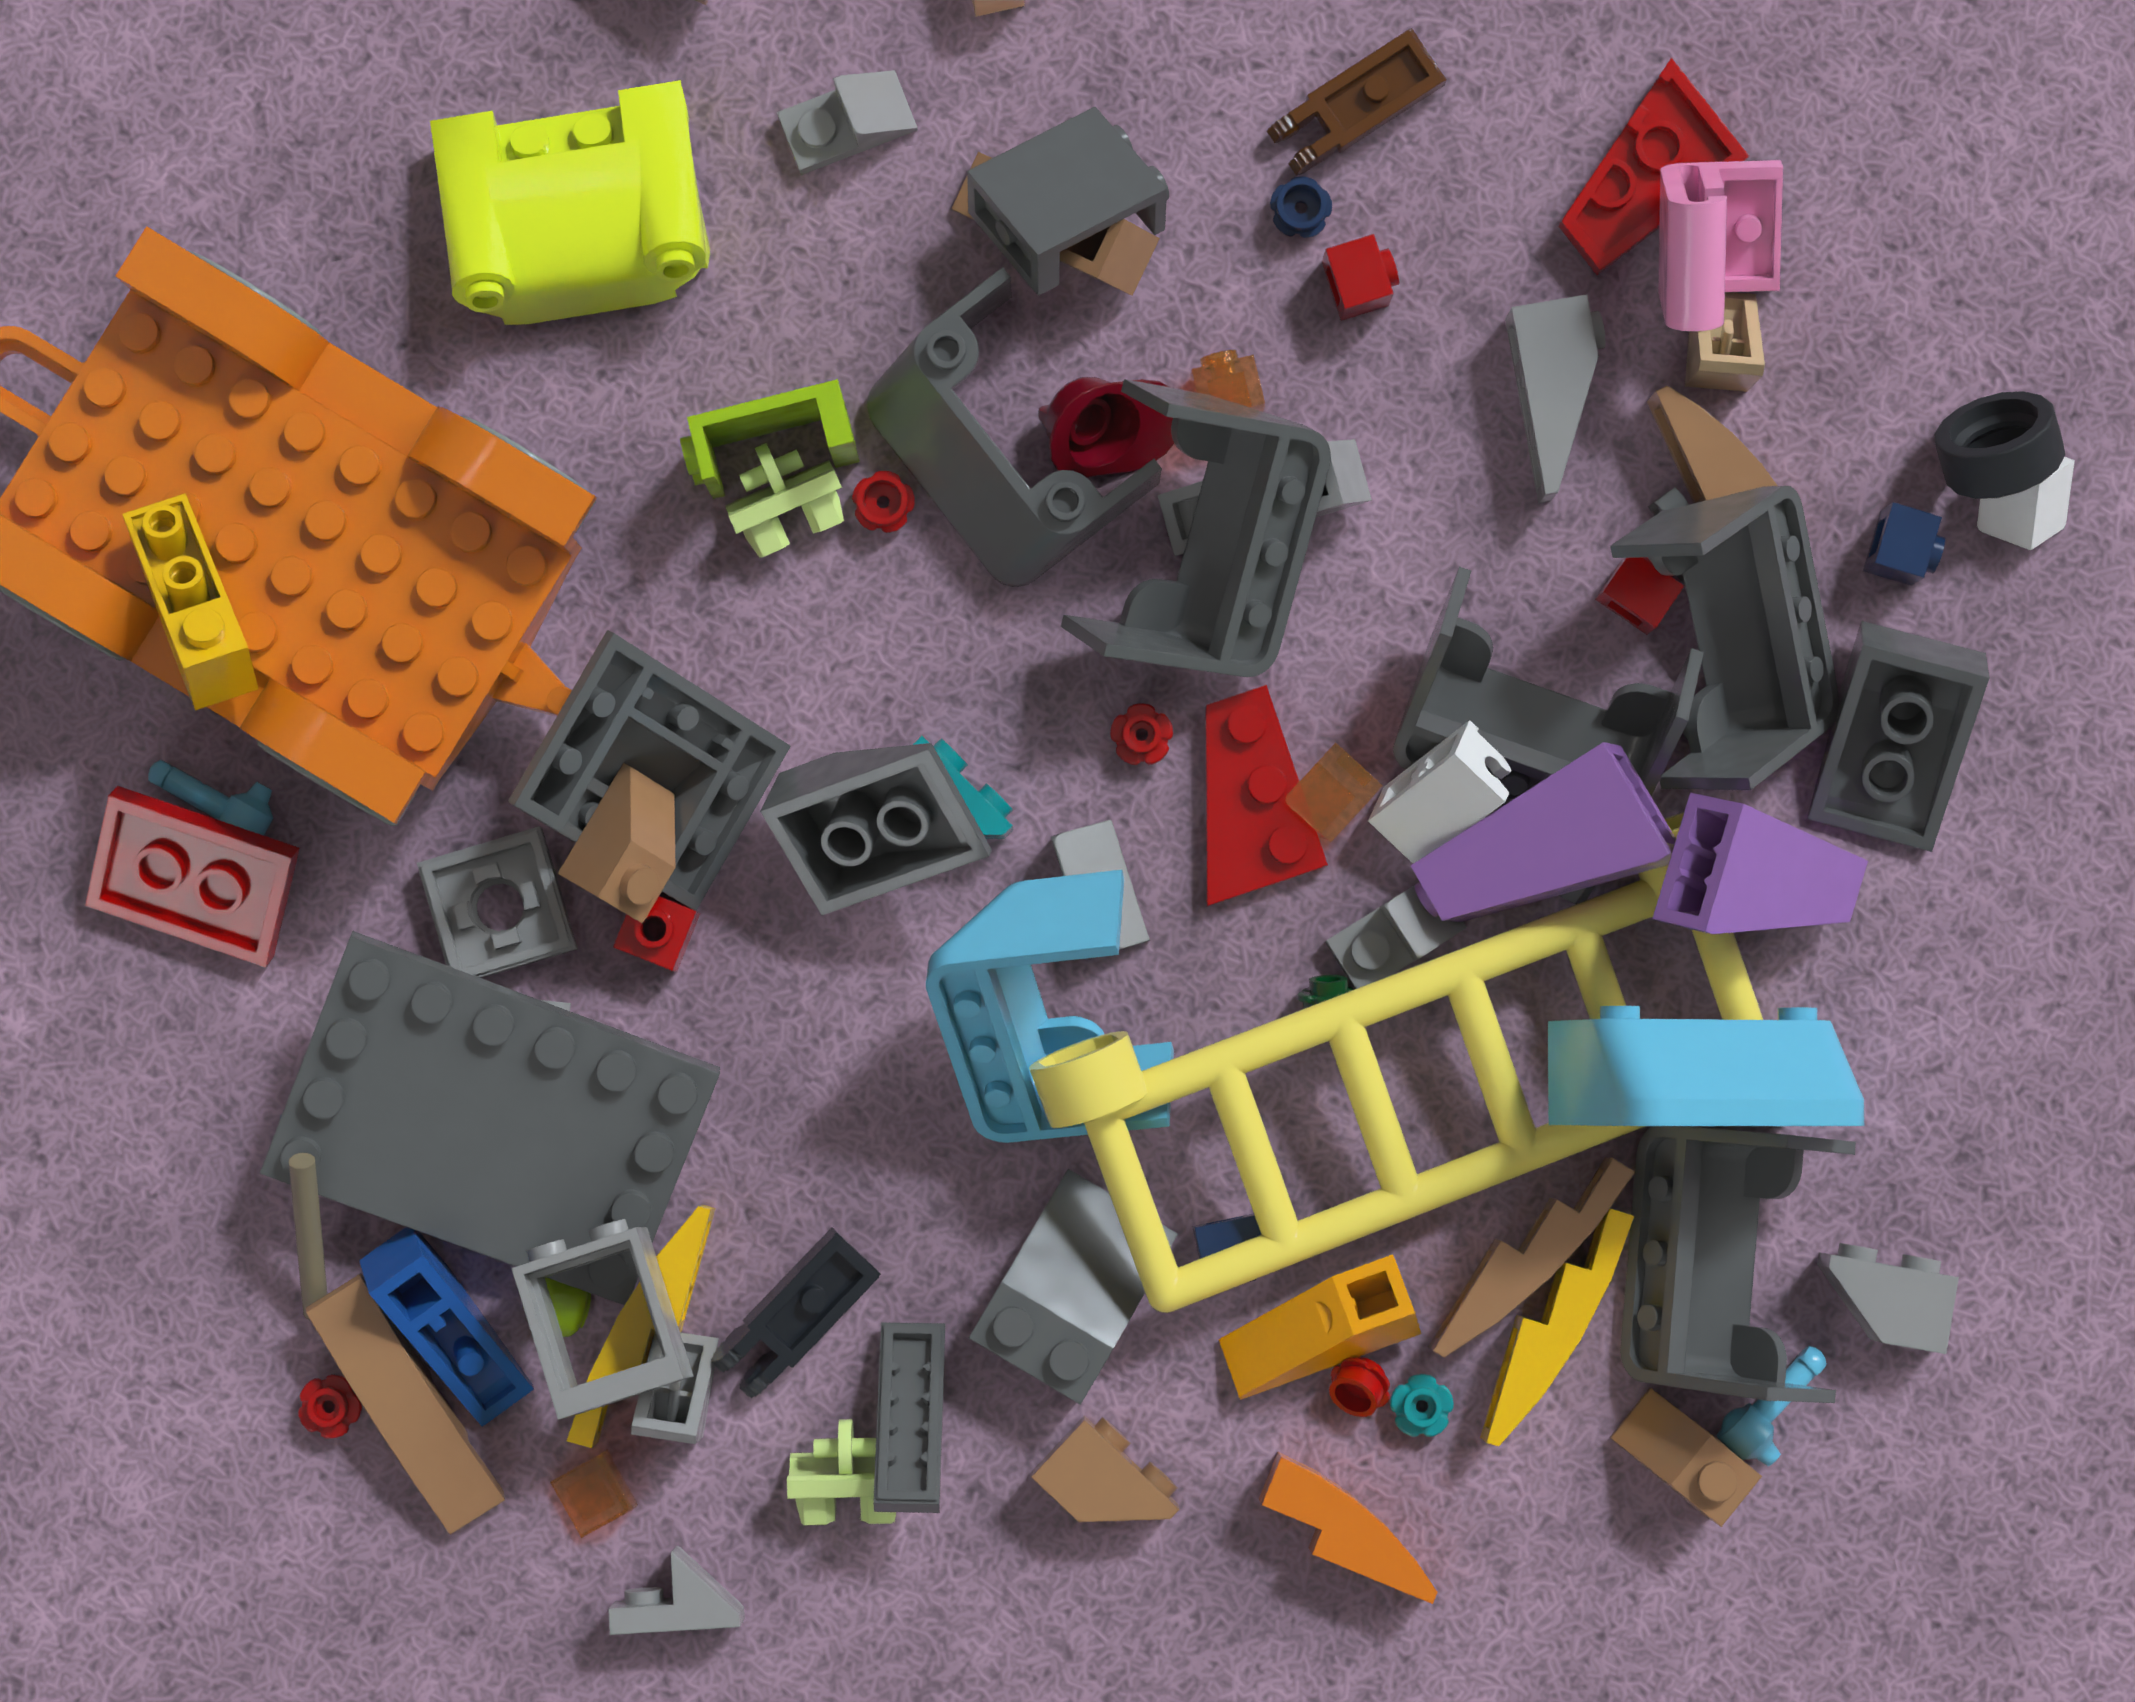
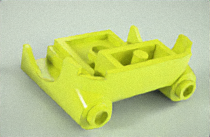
M681 80L618 90L620 106L497 125L493 111L431 120V133L447 245L452 296L454 299L472 311L502 318L504 325L534 324L651 305L677 297L675 290L693 279L701 268L708 269L710 246L697 187L690 142L689 116Z

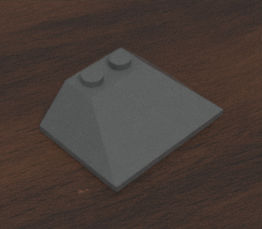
M607 630L508 802L563 836L577 842L623 763L631 766L674 793L676 868L662 892L697 911L791 746L623 638Z

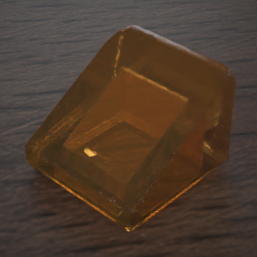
M607 1449L550 1481L581 1538L618 1519L638 1506Z

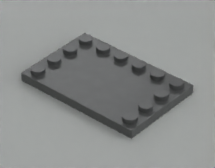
M352 931L260 1174L291 1185L289 1159L298 1153H309L315 1157L318 1195L514 1266L529 1263L527 1250L564 1239L568 1250L591 1242L588 1230L622 1219H626L629 1229L647 1227L653 1243L719 1078L720 1067ZM629 1250L547 1278L625 1305L639 1277L631 1251Z

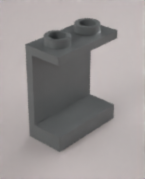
M1096 107L967 171L968 213L1038 296L1059 285L1060 252L1134 213L1138 215L1154 235L1165 230L1166 201L1169 199V189L1163 175L1156 167H1148L1133 150L1130 139L1125 131L1118 125L1112 126Z

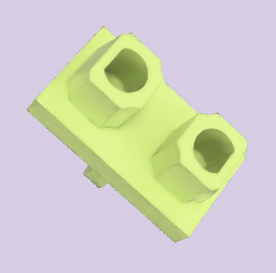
M767 443L755 448L762 465L739 474L746 492L770 482L771 486L725 505L736 534L743 531L746 540L760 558L779 551L790 544L778 518L780 514L801 506L813 534L822 532L844 521L840 499L836 492L842 486L830 461L828 460L782 480V476L804 467L797 449L773 459Z
M839 1419L838 1438L814 1439L813 1453H790L787 1499H796L800 1521L803 1525H827L835 1521L836 1498L860 1497L861 1521H865L868 1524H891L895 1521L896 1512H874L876 1438H854L852 1419Z

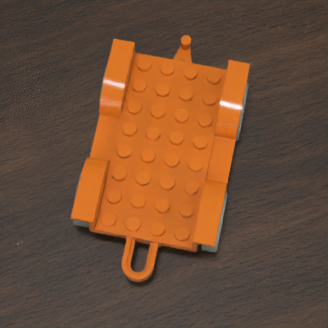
M147 226L115 275L130 291L84 363L26 329L16 326L0 327V362L8 355L22 354L71 383L52 416L0 385V412L38 435L34 445L0 497V592L118 661L127 659L190 697L122 515L123 513L186 493L247 643L258 685V690L207 706V708L257 739L258 746L276 759L390 826L398 825L416 796L415 792L420 785L432 791L434 790L440 778L497 701L557 717L572 690L566 687L531 648V645L569 570L582 549L573 536L579 531L596 503L597 497L579 483L524 447L467 416H459L443 407L434 406L328 342L322 333L311 323L259 288L206 257L190 250L187 251Z

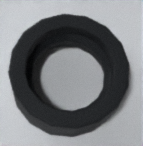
M2024 391L2001 392L1978 398L1965 404L1942 420L1934 434L1936 450L1947 486L1958 495L1974 499L2000 498L2023 492L2042 483L2057 471L2065 457L2064 443L2053 404L2042 395Z

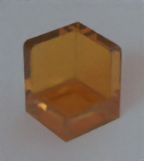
M1335 743L1287 794L1285 800L1294 811L1320 834L1319 839L1328 846L1383 785Z

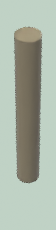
M298 1153L289 1159V1172L303 1315L306 1319L310 1320L306 1313V1307L328 1293L315 1157L309 1153Z

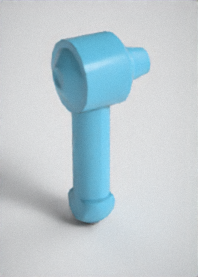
M163 760L155 762L150 767L148 781L217 820L265 835L274 819L268 805L272 790L259 782H256L246 793L228 797Z
M1808 1346L1803 1349L1786 1369L1785 1383L1806 1386L1815 1375L1821 1373L1826 1367L1827 1363L1823 1353L1816 1347ZM1758 1399L1753 1405L1748 1403L1743 1407L1733 1409L1724 1417L1717 1438L1742 1460L1757 1459L1770 1466L1781 1455L1773 1443L1774 1426L1771 1423L1790 1402Z

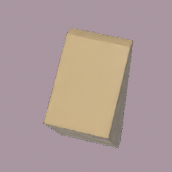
M1725 292L1724 324L1712 330L1689 331L1685 387L1748 392L1763 376L1765 361L1756 294Z

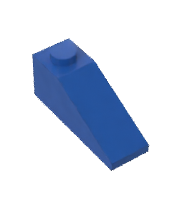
M405 1227L359 1260L370 1296L482 1427L534 1390L533 1384L454 1273L419 1231Z

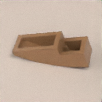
M1669 386L1656 390L1647 401L1693 503L1763 486H1778L1762 463L1728 428L1698 404Z

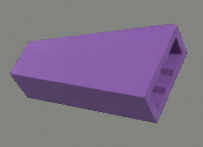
M1602 742L1410 866L1419 880V883L1415 884V891L1425 909L1434 917L1439 915L1442 921L1464 922L1669 865L1676 838L1623 748L1619 745Z
M1690 793L1652 919L1709 934L1850 922L1868 861L1745 804Z

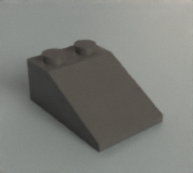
M1861 621L1841 685L1837 715L1829 731L1808 812V819L1932 852L1990 678L1986 653Z
M932 743L835 752L780 772L760 810L821 915L989 857L992 851Z
M1067 1169L969 1336V1339L1080 1405L1145 1294L1109 1192L1072 1170ZM1163 1225L1171 1248L1178 1233Z

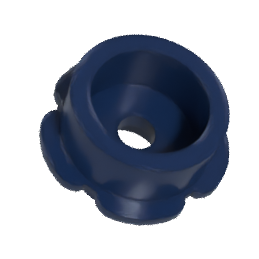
M1305 176L1294 177L1287 184L1279 185L1272 194L1270 208L1275 212L1273 223L1286 236L1292 237L1295 234H1300L1302 238L1314 237L1323 231L1326 225L1325 218L1329 217L1332 213L1331 197L1314 179ZM1297 203H1304L1307 211L1302 214L1297 213L1295 205Z

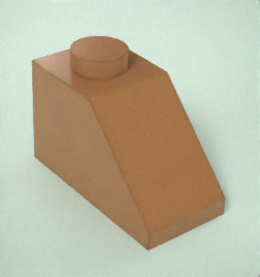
M623 763L558 874L643 923L676 868L674 793Z
M1651 1388L1647 1390L1610 1436L1625 1451L1720 1527L1724 1525L1762 1477L1718 1439Z

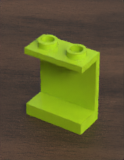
M838 379L687 417L691 435L680 438V443L688 473L692 475L695 486L705 484L713 499L725 496L713 447L822 420L828 448L835 468L860 462Z

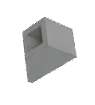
M1839 1243L1837 1255L1819 1252L1818 1267L1870 1340L1941 1354L1947 1353L1959 1277L1939 1274L1941 1261L1903 1254L1901 1267L1876 1262L1877 1249Z

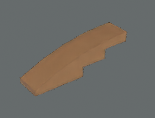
M1605 1157L1573 1209L1558 1199L1549 1198L1518 1250L1501 1240L1494 1239L1428 1345V1348L1445 1358L1501 1321L1551 1278L1593 1232L1635 1171L1614 1158Z
M361 1273L306 1307L308 1317L351 1388L413 1483L450 1535L505 1501L503 1489L470 1444L465 1427L433 1384L430 1370L409 1340L370 1296L365 1279Z

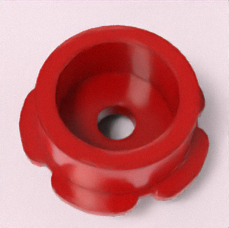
M878 471L873 476L862 479L856 485L852 495V500L857 506L855 517L864 528L870 531H874L877 528L881 529L884 533L898 531L907 523V514L913 511L915 506L912 488L907 484H903L900 476L891 471ZM880 497H887L889 499V505L886 508H880L877 505Z
M1137 703L1129 706L1127 713L1124 715L1116 716L1111 725L1110 737L1113 742H1116V754L1124 762L1131 765H1138L1140 762L1153 765L1167 755L1169 751L1167 743L1173 737V727L1171 721L1164 713L1158 714L1150 704ZM1145 729L1148 732L1147 739L1144 741L1138 740L1136 738L1137 730Z
M1364 1357L1347 1358L1341 1362V1365L1338 1364L1333 1367L1329 1393L1333 1402L1344 1412L1357 1417H1367L1372 1415L1377 1408L1385 1406L1389 1401L1390 1394L1388 1390L1390 1382L1382 1367L1375 1361Z
M331 1374L324 1380L320 1378L312 1379L303 1387L299 1396L300 1401H302V1407L298 1410L301 1424L309 1432L318 1431L322 1437L327 1439L345 1435L349 1431V1425L358 1421L362 1411V1403L346 1378L340 1375ZM327 1400L335 1404V1409L331 1413L326 1412L323 1408Z

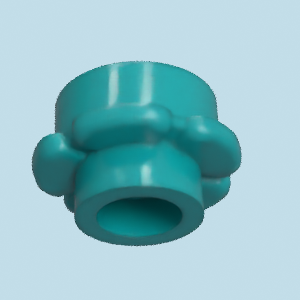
M1416 1374L1410 1376L1406 1384H1400L1394 1389L1390 1398V1408L1396 1414V1426L1403 1433L1411 1437H1417L1419 1434L1433 1437L1440 1434L1448 1426L1449 1419L1447 1416L1448 1413L1453 1411L1454 1401L1447 1386L1438 1385L1433 1376ZM1420 1400L1428 1403V1409L1423 1413L1418 1412L1416 1409V1404Z

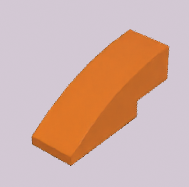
M1277 1452L1259 1501L1262 1506L1316 1527L1308 1547L1312 1555L1431 1604L1434 1603L1438 1593L1416 1559L1381 1519L1351 1493L1315 1469Z

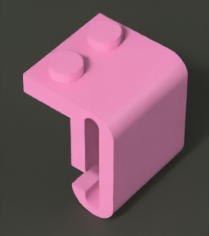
M1781 160L1676 163L1666 165L1660 169L1658 294L1667 327L1680 331L1716 329L1724 324L1725 292L1780 291L1783 165Z

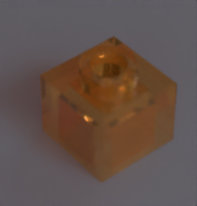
M1237 350L1220 351L1202 357L1200 359L1201 367L1191 369L1189 381L1192 392L1208 394L1263 412L1265 400L1254 354L1238 358Z

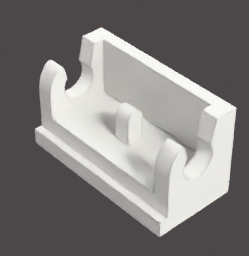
M1470 720L1385 785L1368 820L1413 864L1484 819L1505 803L1509 791L1498 778L1503 779L1511 772V768L1504 757L1477 732L1479 728ZM1486 766L1489 767L1490 770L1492 771V773H1493L1495 776H1497L1498 778L1494 777V776L1488 771V769L1486 768Z

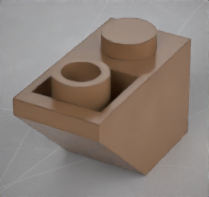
M1084 1415L1034 1468L1031 1474V1478L1078 1522L1171 1519L1179 1511L1178 1503L1170 1497L1178 1487L1152 1462L1149 1461L1143 1469L1136 1465L1123 1452L1131 1443L1104 1417L1094 1425Z

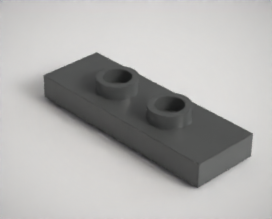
M881 1322L874 1512L940 1513L945 1323Z

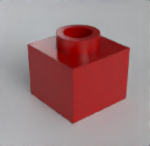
M1374 234L1325 249L1322 265L1341 321L1389 306L1394 294L1392 287L1399 285L1398 271L1389 248L1380 251Z
M1648 557L1623 558L1595 600L1648 635L1658 626L1684 588V585L1673 578L1674 575L1660 574Z
M658 897L643 923L626 914L613 948L677 972L701 913ZM652 917H660L666 924V933L658 941H649L643 933L644 924Z

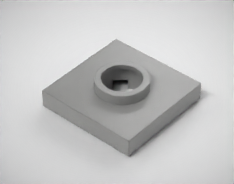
M538 826L417 863L447 966L479 978H485L578 950L542 827ZM495 884L512 886L519 892L523 900L524 910L522 917L515 926L508 930L496 931L490 929L481 922L478 916L477 903L480 895L485 889Z

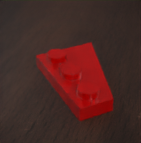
M1672 57L1558 226L1596 275H1599L1659 229L1660 169L1662 167L1676 163L1746 161L1749 158L1748 153Z
M1267 685L1207 704L1205 707L1206 907L1328 866Z

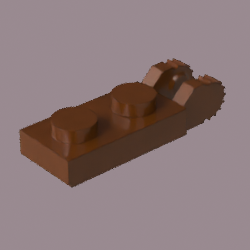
M1411 28L1309 93L1303 104L1268 128L1267 133L1274 143H1279L1291 138L1315 117L1317 118L1327 135L1312 145L1302 148L1290 160L1288 164L1295 175L1298 176L1327 159L1336 150L1339 153L1343 152L1445 86L1447 79Z

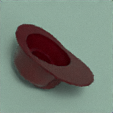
M1079 377L1068 382L1056 393L1049 405L1041 406L1038 410L1039 420L1046 427V433L1049 438L1050 459L1057 471H1075L1086 478L1096 475L1141 469L1152 459L1156 461L1167 454L1174 444L1171 434L1173 417H1167L1121 392L1124 381L1109 382L1097 377ZM1144 379L1132 380V381H1138V382H1143V383H1148V384H1154V385L1169 387V386L1165 385L1164 383H1162V382H1160V381H1155V380H1144Z

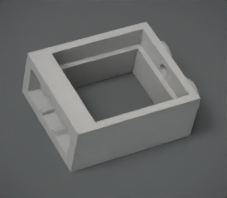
M626 1219L607 1223L588 1230L591 1239L589 1243L567 1250L564 1239L550 1242L527 1250L529 1263L512 1268L558 1420L694 1377L647 1227L629 1229ZM630 1250L663 1358L578 1385L545 1278Z

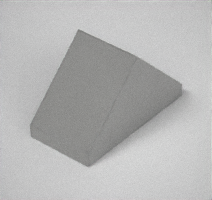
M654 1332L647 1363L663 1358L656 1332ZM680 1333L694 1377L639 1394L631 1425L632 1435L696 1444L704 1437L715 1368L711 1363V1358L718 1348L719 1338Z

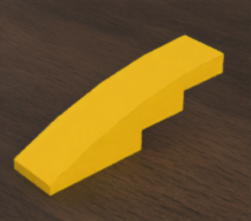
M706 1205L696 1208L656 1256L680 1333L684 1326L716 1209ZM640 1282L617 1316L588 1376L587 1382L647 1363L655 1328ZM609 1404L575 1415L567 1442L589 1448L595 1446L599 1442Z
M1613 1209L1608 1210L1594 1229L1584 1267L1581 1268L1564 1262L1555 1272L1541 1322L1516 1315L1480 1436L1486 1443L1499 1447L1544 1396L1581 1341L1613 1277L1634 1218L1633 1215Z

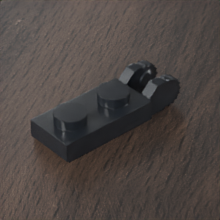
M831 1227L743 1319L745 1324L734 1329L728 1335L726 1340L716 1349L711 1358V1363L724 1373L733 1368L761 1339L772 1350L763 1354L744 1374L739 1384V1388L748 1397H756L788 1366L793 1368L871 1287L881 1273Z

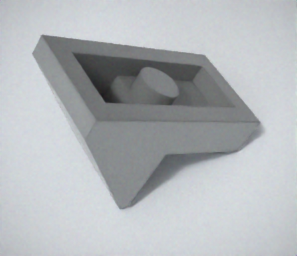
M895 70L840 75L833 78L836 90L777 112L801 175L918 131Z
M1414 885L1329 938L1325 943L1354 989L1391 976L1467 927L1464 922L1442 921L1439 915L1437 917L1432 916L1419 900Z
M676 1546L671 1551L673 1598H664L663 1588L628 1589L624 1591L625 1600L615 1601L608 1609L610 1635L740 1627L745 1620L744 1606L679 1546Z

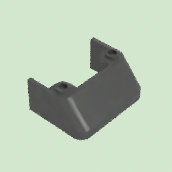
M1002 267L928 324L872 386L867 399V409L874 427L991 576L1003 585L1021 587L1034 582L1159 485L1162 468L1155 459H1152L1105 497L1101 496L1085 476L1070 470L1051 473L1031 489L952 390L972 374L978 363V342L970 329L1012 298L1011 277Z
M1124 379L1121 392L1167 417H1173L1171 434L1176 447L1193 459L1208 461L1177 581L1149 579L1138 584L1129 593L1125 601L1120 623L1063 615L1061 627L1105 657L1240 677L1260 675L1272 666L1279 654L1330 467L1331 451L1329 444L1319 432L1291 420L1208 394Z
M1763 486L1665 510L1610 545L1613 558L1648 557L1655 569L1662 575H1680L1683 573L1698 649L1704 652L1702 668L1706 687L1694 695L1689 720L1683 731L1685 738L1689 742L1691 753L1662 774L1659 780L1661 789L1752 790L1832 726L1839 706V692L1804 510L1800 496L1793 487Z
M1459 566L1432 632L1393 746L1394 757L1398 764L1406 770L1470 720L1479 728L1477 732L1504 757L1511 768V772L1503 779H1500L1486 766L1488 771L1498 778L1509 791L1506 802L1501 806L1506 805L1602 742L1619 745L1623 748L1652 797L1688 723L1704 652L1691 648L1671 692L1648 684L1634 683L1619 688L1613 694L1607 709L1591 705L1488 668L1493 653V642L1490 635L1479 625L1458 617L1471 574V570Z
M1653 1126L1644 1133L1636 1153L1631 1213L1634 1218L1630 1227L1620 1345L1623 1366L1633 1379L1645 1383L1765 1401L1835 1403L1836 1390L1785 1383L1787 1355L1781 1338L1768 1328L1749 1325L1760 1198L1782 1199L1789 1196L1796 1189L1802 1175L1804 1150L1855 1155L1856 1142L1689 1126Z

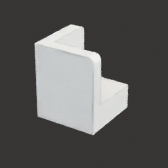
M2064 457L2057 471L2042 483L2023 492L2000 498L1980 499L1977 521L1978 529L1983 533L2028 550L2034 549L2061 531L2067 521L2075 460Z

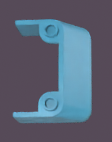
M1122 870L1025 880L1013 883L1006 887L931 955L928 961L926 990L972 1124L976 1131L985 1138L1009 1143L1088 1135L1084 1123L1062 1128L1050 1127L1029 1067L1046 1055L1083 1040L1104 1035V1032L1096 1023L1078 1016L1048 1019L1031 965L1119 955L1124 892ZM1172 1042L1133 1046L1141 1071L1174 1058ZM1171 1102L1125 1119L1128 1131L1169 1127Z
M1600 1006V1019L1548 1021L1549 1125L1865 1126L1864 1098L1831 1021L1818 1020L1817 1008H1778V1020L1640 1019V1006Z

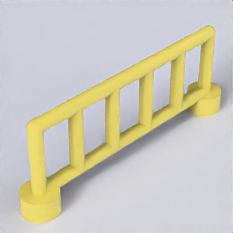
M1684 812L1665 818L1675 838H1677ZM1668 865L1638 873L1640 880L1143 1071H1141L1131 1040L1126 1031L1112 1032L1083 1040L1046 1055L1030 1065L1029 1070L1050 1127L1062 1128L1084 1123L1150 1305L1155 1310L1163 1313L1176 1311L1645 1127L1549 1125L1547 1123L1535 1128L1484 981L1566 950L1590 1019H1600V1006H1626L1602 936L1653 917ZM1692 930L1722 1020H1763L1734 933L1709 934ZM1448 996L1499 1142L1417 1174L1365 1027ZM1329 1041L1381 1188L1297 1220L1245 1073ZM1209 1087L1261 1235L1177 1267L1125 1119Z

